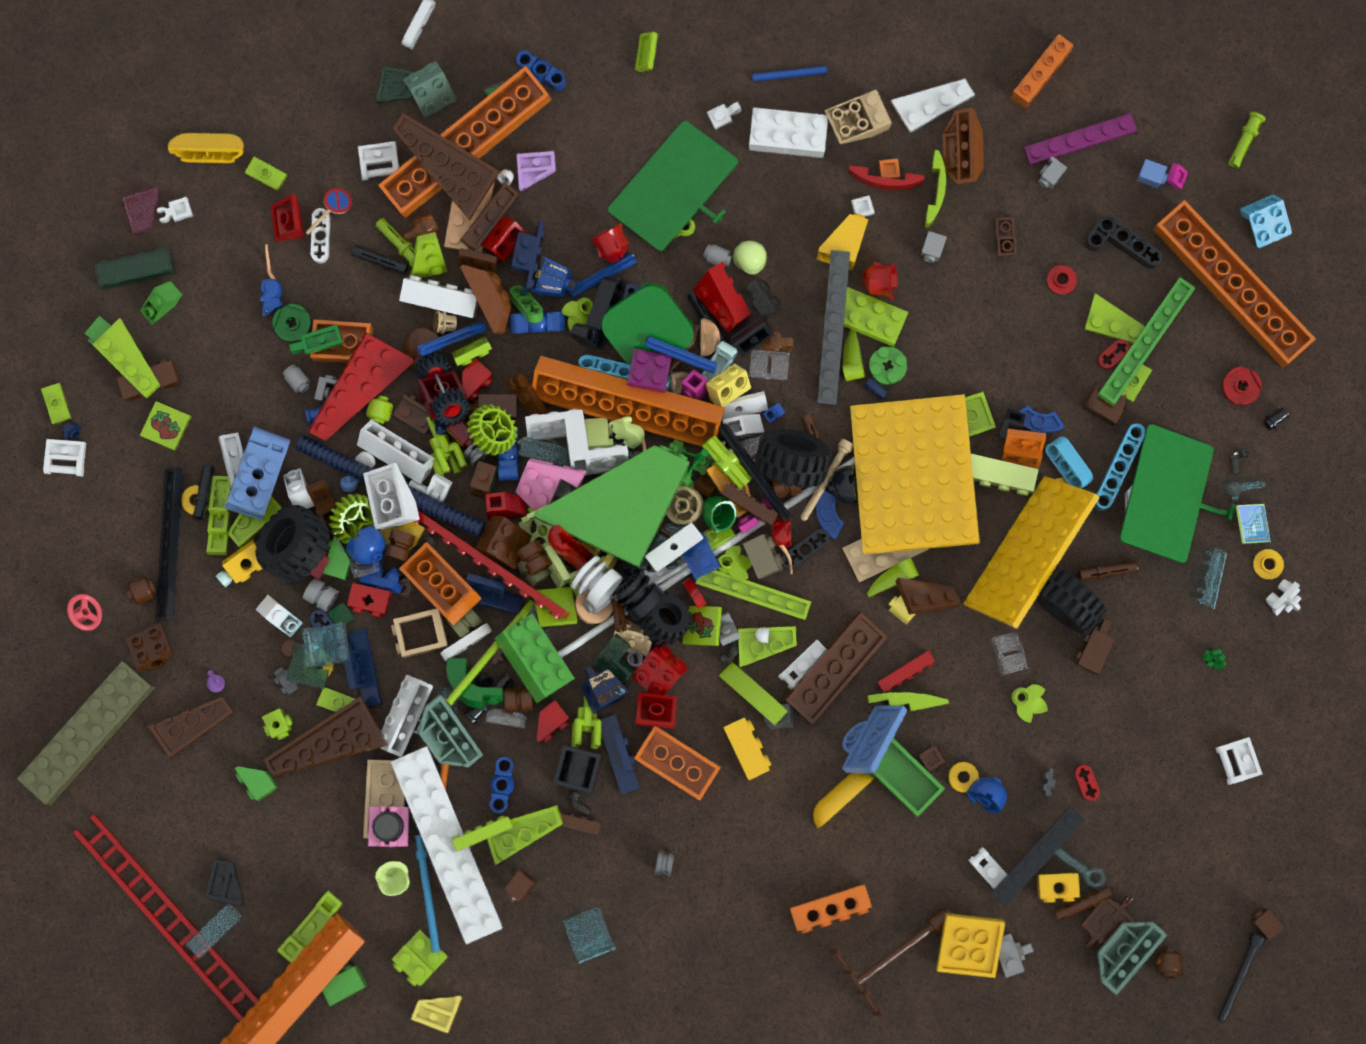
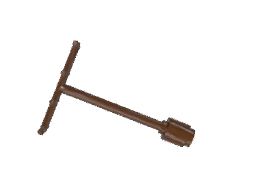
M947 907L941 908L927 918V924L924 929L858 977L855 975L856 970L851 969L840 954L842 952L840 948H834L829 951L831 955H835L844 968V975H848L858 988V995H862L873 1010V1016H884L885 1012L879 1010L870 997V990H865L862 983L930 933L941 934L946 913L953 914Z

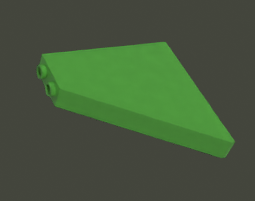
M654 445L535 512L534 517L552 527L560 525L571 536L640 568L690 466V462L687 461L688 458L684 455L670 453V449L660 445L657 447Z

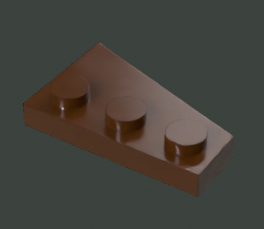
M899 577L895 581L909 615L957 608L961 604L955 587Z

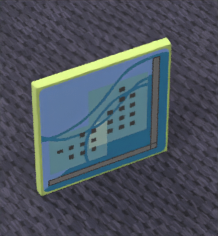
M1264 504L1237 505L1236 510L1242 544L1271 542Z

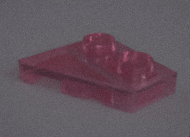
M157 187L122 198L134 235L153 229L159 189Z

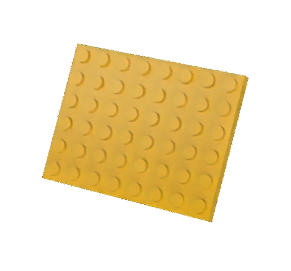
M965 394L850 406L863 555L980 544Z

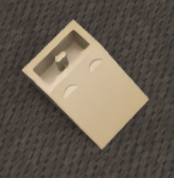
M877 90L825 110L839 144L873 137L889 130L892 124Z

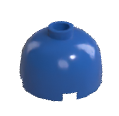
M373 526L357 532L359 536L355 540L351 538L348 542L346 552L355 562L363 565L380 561L386 547L385 539L381 532Z
M996 777L978 778L967 791V796L973 803H976L977 800L986 806L984 808L985 811L994 814L1001 812L1007 800L1006 790L1001 780Z

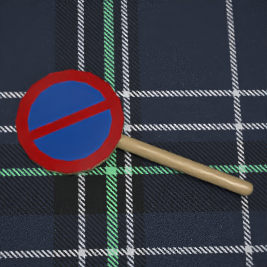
M338 188L326 192L324 204L327 210L306 231V234H310L330 212L336 214L347 212L352 205L351 196L343 189Z

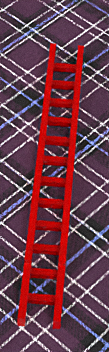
M93 814L90 818L101 831L91 841L79 829L73 832L74 835L241 1022L244 1016L236 1008L235 1004H239L245 998L244 995H247L255 1005L260 999L99 817ZM106 835L114 846L102 856L93 845ZM118 850L127 860L114 870L106 859ZM131 863L139 872V875L127 884L120 877L119 873ZM144 878L152 889L140 899L132 888ZM157 893L165 903L155 913H152L144 903ZM169 907L178 918L166 928L157 917ZM182 921L191 932L178 942L170 931ZM195 936L204 947L191 957L183 946ZM208 950L216 962L204 971L196 960ZM221 965L230 976L217 986L209 975ZM234 980L242 991L230 1001L221 990Z

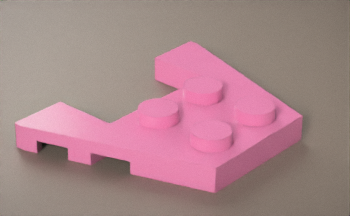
M531 458L526 464L516 493L536 511L544 505L553 502L562 479L578 488L581 486L587 471L571 469L569 466L561 467L554 465V463Z

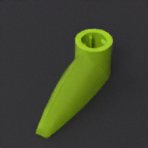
M851 329L843 350V372L846 382L865 378L857 333Z
M912 558L903 560L884 572L868 590V597L896 587L895 581L898 577L911 580L918 577L919 574Z

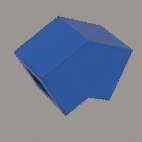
M777 403L765 411L763 415L771 423L785 415V411Z

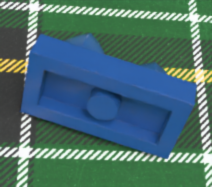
M381 561L375 563L367 575L361 574L359 581L365 586L398 594L401 593L402 586L398 584L399 574L397 569L394 567L382 578L383 567Z

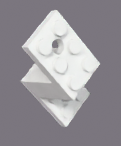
M583 410L554 411L549 414H532L525 417L528 441L566 437L570 467L575 470L582 469L587 471L585 475L606 473L628 461L627 446L615 445L611 448L597 447L593 450L588 449Z

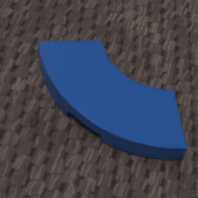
M1029 405L1018 411L1026 414L1023 428L1031 432L1047 434L1065 428L1055 411L1048 414H1040L1033 411Z
M824 490L816 504V515L822 529L827 531L829 536L835 540L845 523L839 519L836 513L835 503L837 499L833 494Z

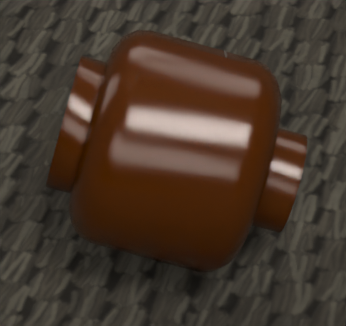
M144 576L128 583L129 589L126 590L129 600H134L138 605L152 600L156 593L152 580Z
M1163 949V952L1157 955V973L1162 975V978L1176 979L1182 973V956L1175 953L1174 949Z

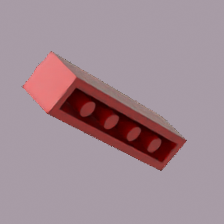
M927 651L878 681L877 684L883 693H889L895 685L898 687L903 684V680L906 679L908 681L913 678V674H919L924 671V667L927 666L929 668L934 665L935 659Z

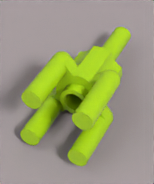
M427 417V423L434 437L429 440L434 452L430 456L435 458L432 466L434 472L445 477L444 473L450 471L447 460H449L455 475L462 472L460 468L467 466L459 444L457 442L450 443L447 434H436V422Z
M584 696V707L578 708L577 718L572 723L571 747L579 748L582 732H591V749H598V746H601V720L597 719V713L593 715Z

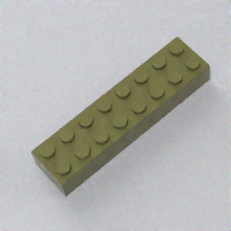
M121 661L21 773L17 780L45 805H51L156 687L128 662Z

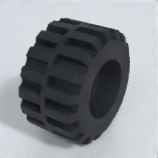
M670 592L663 594L659 603L648 614L638 620L641 623L639 625L640 630L643 629V635L648 636V640L651 642L654 640L657 645L661 643L663 646L674 644L690 628L689 625L692 622L690 617L692 615L691 612H688L689 606L684 604L685 601L683 599H678V595L674 594L672 596ZM659 613L665 614L670 619L671 625L664 623Z

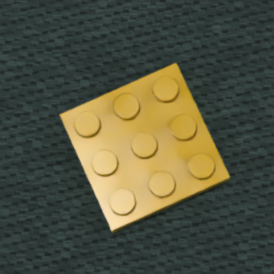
M946 913L936 966L937 971L995 978L1005 926L1004 920Z

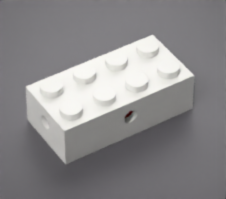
M753 108L749 150L824 158L828 117L827 115Z

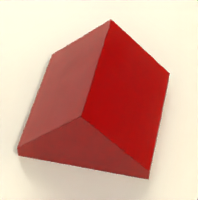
M292 194L270 205L275 242L304 238L300 203L296 195Z

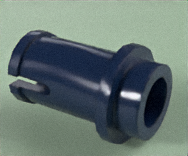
M870 377L864 384L865 390L871 391L882 400L888 393V390L876 382V378Z

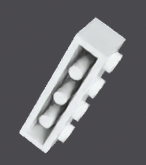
M414 275L403 279L399 301L470 318L476 317L479 305L472 289L465 288L463 291L457 289L458 286L446 284V286L439 285V281L428 279V282L421 281V277Z
M370 420L360 430L357 446L388 465L396 463L400 472L421 484L431 473L434 457L380 424Z
M406 675L381 730L388 743L387 746L380 747L381 749L399 757L403 756L431 693L432 685Z

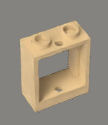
M437 608L393 619L394 624L391 625L393 635H397L398 639L396 650L398 655L401 654L403 658L449 647L441 612ZM432 616L438 643L406 650L400 624Z

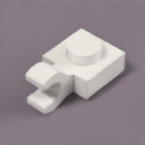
M736 102L727 109L722 104L708 111L707 114L716 130L731 123V116L742 111L739 103Z

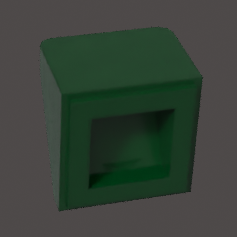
M344 602L327 612L339 630L355 620Z

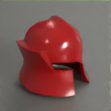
M622 223L616 224V226L609 230L605 229L590 239L597 247L599 258L603 257L610 262L623 259L630 243L623 233Z
M874 261V265L866 268L861 282L870 295H881L891 300L895 299L891 289H897V268L894 263L882 265Z

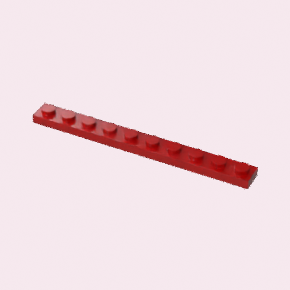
M418 510L419 520L414 522L417 524L422 522L427 525L425 529L433 535L436 532L442 536L441 540L446 544L451 545L453 543L458 546L456 548L458 552L464 556L467 553L471 555L474 563L480 567L484 564L488 567L487 571L495 577L498 574L504 578L502 582L511 588L513 585L518 587V592L524 597L528 598L529 595L535 599L533 603L542 609L545 606L551 610L549 614L558 620L560 617L564 619L570 614L568 611Z

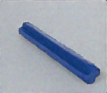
M630 253L623 257V259L580 281L577 291L568 290L569 294L574 298L601 283L604 277H612L636 263L635 256Z
M478 322L421 344L417 347L418 353L424 356L486 331L485 324Z
M651 336L645 342L647 348L710 373H715L718 364L716 362Z

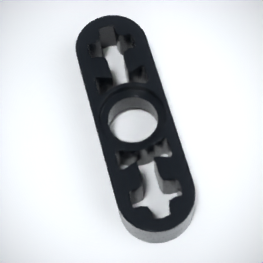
M823 529L815 531L788 551L791 558L795 555L794 550L802 558L799 561L797 557L793 561V569L828 544L830 537L827 531ZM817 534H824L826 536L824 538L825 542L822 543L820 541L816 543L815 546L818 548L814 549L813 544L808 540L812 539V542H814L818 538ZM804 544L809 545L811 548V552L808 555H803L800 552V547ZM784 554L782 556V566L785 569L790 570L789 564H785L787 556Z

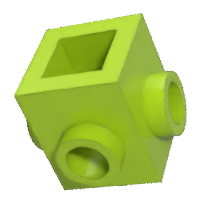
M279 708L262 717L265 723L263 728L268 737L271 736L274 739L278 738V740L289 736L288 732L292 731L291 725H293V722L288 714L285 715L283 709Z

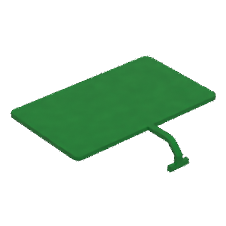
M683 121L608 207V212L656 250L664 251L699 209L711 217L714 224L723 219L722 216L726 212L724 209L717 216L703 206V204L738 165V159L688 121Z
M1153 424L1147 426L1120 533L1121 542L1179 563H1185L1188 559L1199 509L1219 515H1227L1228 520H1232L1235 504H1231L1230 510H1221L1201 503L1214 452L1211 445Z

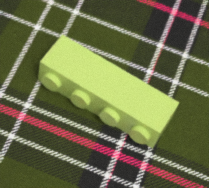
M971 454L973 481L980 482L979 485L984 487L995 485L1002 491L1017 490V494L1024 496L1034 492L1039 469Z

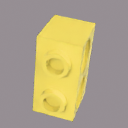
M736 364L728 367L706 383L710 401L722 407L727 406L751 389L747 371Z

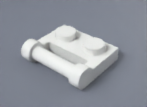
M395 141L358 146L363 181L369 180L372 177L391 175L399 168ZM391 162L393 165L390 168L367 170L369 165Z
M47 439L43 467L44 474H51L53 472L76 474V476L83 477L86 443ZM52 459L77 461L76 467L52 465Z
M1250 737L1215 748L1222 760L1228 778L1226 779L1228 785L1262 775ZM1232 749L1240 772L1238 776L1234 774L1227 750Z

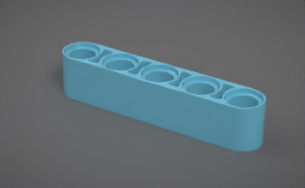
M583 355L579 359V367L628 380L631 367L629 364L592 355ZM668 376V379H667V385H666V390H665V391H668V392H669V382H670L669 376Z
M1133 424L1126 430L1096 493L1098 497H1104L1107 500V505L1101 506L1097 501L1094 506L1095 509L1105 511L1112 505L1145 436V429L1141 424ZM1132 429L1139 432V438H1134L1131 435ZM1123 446H1128L1131 449V455H1126L1123 452ZM1115 463H1120L1123 466V472H1118L1115 469ZM1107 480H1112L1115 483L1114 489L1107 487Z

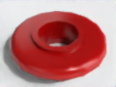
M1059 265L1049 271L1047 284L1054 293L1064 295L1070 293L1075 288L1077 277L1070 267ZM1057 276H1066L1067 283L1064 285L1059 284Z

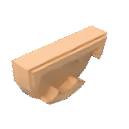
M705 318L701 319L700 356L703 357L714 353L720 343V333L717 326Z

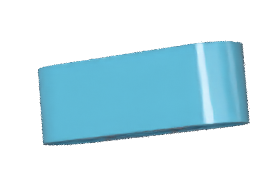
M1061 436L1046 446V454L1069 485L1082 489L1093 481L1092 472L1067 438Z

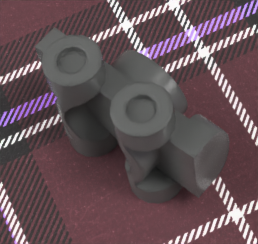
M281 667L273 673L276 676L273 680L277 685H282L280 690L283 694L288 693L291 695L299 689L297 685L300 682L296 677L291 678L293 672L290 668L285 670L284 667Z
M1051 768L1043 774L1046 784L1041 786L1044 796L1049 797L1052 796L1050 790L1054 789L1056 778L1053 777L1054 769Z

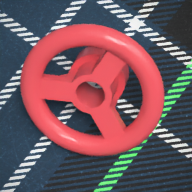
M78 594L70 599L67 613L72 624L84 631L97 628L102 620V609L97 600L87 594ZM81 600V605L73 610L75 602ZM87 601L94 606L96 616L91 613ZM86 620H91L92 622H94L90 625L81 624Z

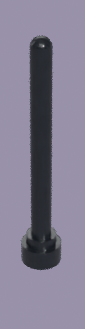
M1250 934L1248 939L1250 947L1218 1016L1220 1023L1226 1021L1257 949H1260L1261 946L1263 947L1266 939L1256 934Z

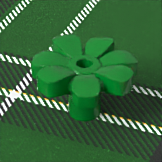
M1213 649L1212 652L1205 650L1202 659L1207 662L1206 666L1209 668L1214 666L1215 669L1220 670L1226 666L1224 661L1225 655L1222 654V650Z

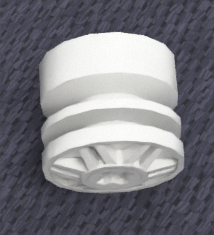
M598 556L592 558L579 570L571 584L574 590L579 589L578 593L580 595L585 594L589 590L590 592L586 600L596 608L600 607L613 594L623 579L613 569L604 573L607 564L605 562L600 564L601 559Z

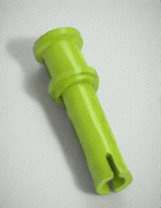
M1250 112V118L1246 126L1242 128L1243 134L1228 162L1230 166L1235 167L1236 165L1237 169L1240 167L1253 138L1258 136L1260 125L1266 120L1259 113Z
M385 218L380 219L375 226L395 245L399 255L404 256L412 267V260L415 255L413 244L406 242Z

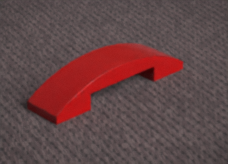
M852 165L849 166L848 174L859 182L883 190L914 188L923 184L925 177L924 175L906 173L904 180L868 175L867 167Z

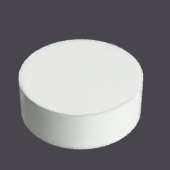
M363 451L355 458V460L359 461V464L363 463L364 466H369V469L375 465L374 457L368 452Z

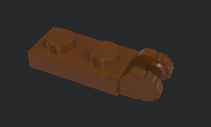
M518 373L515 377H508L507 383L510 390L514 391L528 416L532 414H549L525 375Z

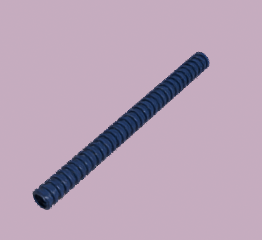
M305 435L300 437L297 442V451H301L303 454L307 453V456H312L313 459L317 458L318 461H322L324 464L327 463L328 466H333L334 469L338 468V471H343L344 474L348 473L349 476H353L355 479L359 478L361 482L364 481L365 483L363 473L374 470L373 468L369 469L367 465L364 466L363 463L359 464V461H354L353 458L348 459V456H343L342 453L338 454V451H333L332 448H328L326 445L317 444V441H312L311 438H307ZM408 486L416 501L417 509H422L423 512L427 511V514H432L433 517L438 516V519H443L444 522L448 521V524H454V527L459 526L460 530L464 529V532H470L471 535L475 534L477 538L482 535L485 529V522H480L479 519L475 520L473 516L469 517V514L464 515L463 511L459 512L458 509H453L452 506L448 507V504H443L442 501L437 502L436 498L427 497V494H422L421 491H416L415 488L411 489V486Z

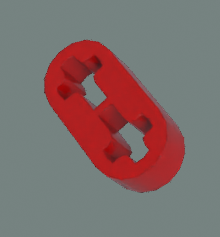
M1123 339L1115 341L1098 357L1099 367L1105 370L1112 368L1124 358L1130 349L1129 343ZM1117 344L1125 346L1123 349L1124 353L1120 351L1118 354H1115L1114 351L1118 348ZM1112 355L1113 358L1109 361L1110 365L1108 363L1104 365L1102 363L1104 360L1103 356L1107 358Z
M691 578L682 582L698 609L707 605Z
M1087 765L1078 766L1074 771V776L1081 795L1087 801H1094L1099 797L1100 790L1093 771ZM1083 768L1084 771H1088L1086 775L1088 782H1085L1083 777H1079L1080 769ZM1086 784H1089L1091 789H1095L1094 797L1091 798L1090 795H1086L1085 792L1088 791Z

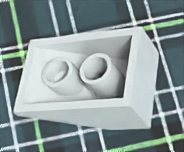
M396 463L363 473L375 529H392L419 520L416 501Z

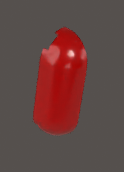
M556 525L549 530L547 536L551 548L576 570L579 571L587 562L595 557L560 525Z

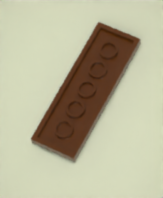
M858 611L785 696L784 700L813 725L888 636L862 612Z

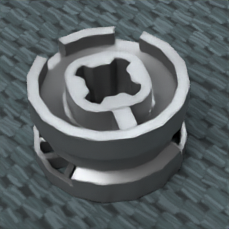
M473 442L465 450L463 456L465 460L468 459L472 467H475L478 461L484 460V457L489 454H485L484 449L479 451V446L473 445Z
M659 848L655 875L666 874L670 878L675 851L669 853Z

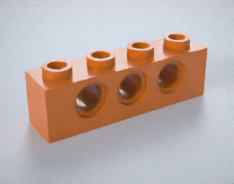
M1058 34L1013 91L1011 98L1026 109L1069 55L1074 45Z
M865 884L789 909L796 930H801L803 934L812 931V927L819 924L820 928L831 925V920L837 918L840 922L849 919L850 914L856 912L857 915L868 913V908H871L872 905ZM847 898H853L855 901V906L852 909H847L844 905ZM834 904L837 910L834 915L826 913L827 905ZM810 910H815L818 913V918L815 921H809L807 918V913Z

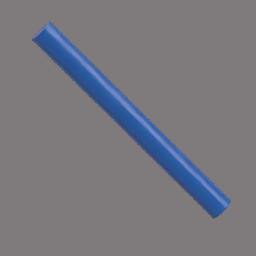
M827 66L752 74L753 81L826 74Z

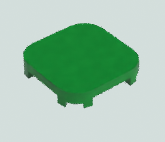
M648 282L642 284L632 294L614 306H609L605 310L602 319V330L626 364L631 365L634 348L660 353L645 346L649 336L683 350L693 340L694 325L691 319L689 320L663 284L659 285Z

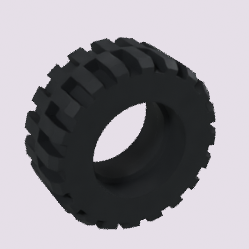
M772 429L771 431H766L760 437L755 465L763 476L765 475L768 479L775 480L777 483L799 488H811L825 481L832 452L827 443H824L822 439L816 438L812 434L809 435L793 429Z
M290 505L286 506L285 509L281 508L278 510V513L273 514L270 520L264 524V529L258 535L259 540L256 542L257 549L255 550L256 558L261 568L278 579L287 582L301 580L303 576H308L311 570L318 566V562L323 559V553L327 550V542H329L328 528L323 519L303 506Z
M1057 566L1036 598L1037 602L1054 618L1081 635L1089 634L1106 611L1105 605L1094 592L1081 583L1080 580Z

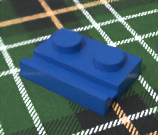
M703 532L700 533L703 539L683 553L696 580L721 567Z

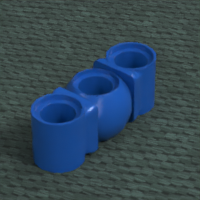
M528 51L519 52L516 61L520 70L526 66L539 83H545L546 86H550L555 91H561L565 88L566 79L561 70H556L547 60H538L536 56H533ZM523 59L530 60L526 65L521 64ZM540 68H544L546 72L543 74H538L537 70ZM554 78L562 79L558 84L552 82Z
M561 312L543 313V320L538 323L527 321L522 314H509L510 334L528 333V331L530 333L565 331V317Z
M518 436L511 449L498 455L499 481L519 480Z
M501 757L496 761V770L494 772L496 775L490 781V789L493 793L491 794L490 808L495 813H503L508 809L509 795L514 789V781L512 779L514 763L507 757ZM504 760L510 763V768L507 771L500 769V763ZM500 780L507 782V788L503 791L497 788V783ZM497 799H502L504 802V808L501 810H497L494 807Z

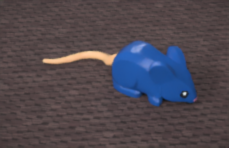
M267 244L265 246L267 272L271 279L262 280L261 293H263V296L260 297V302H263V316L271 314L283 306V302L280 301L283 288L270 270Z

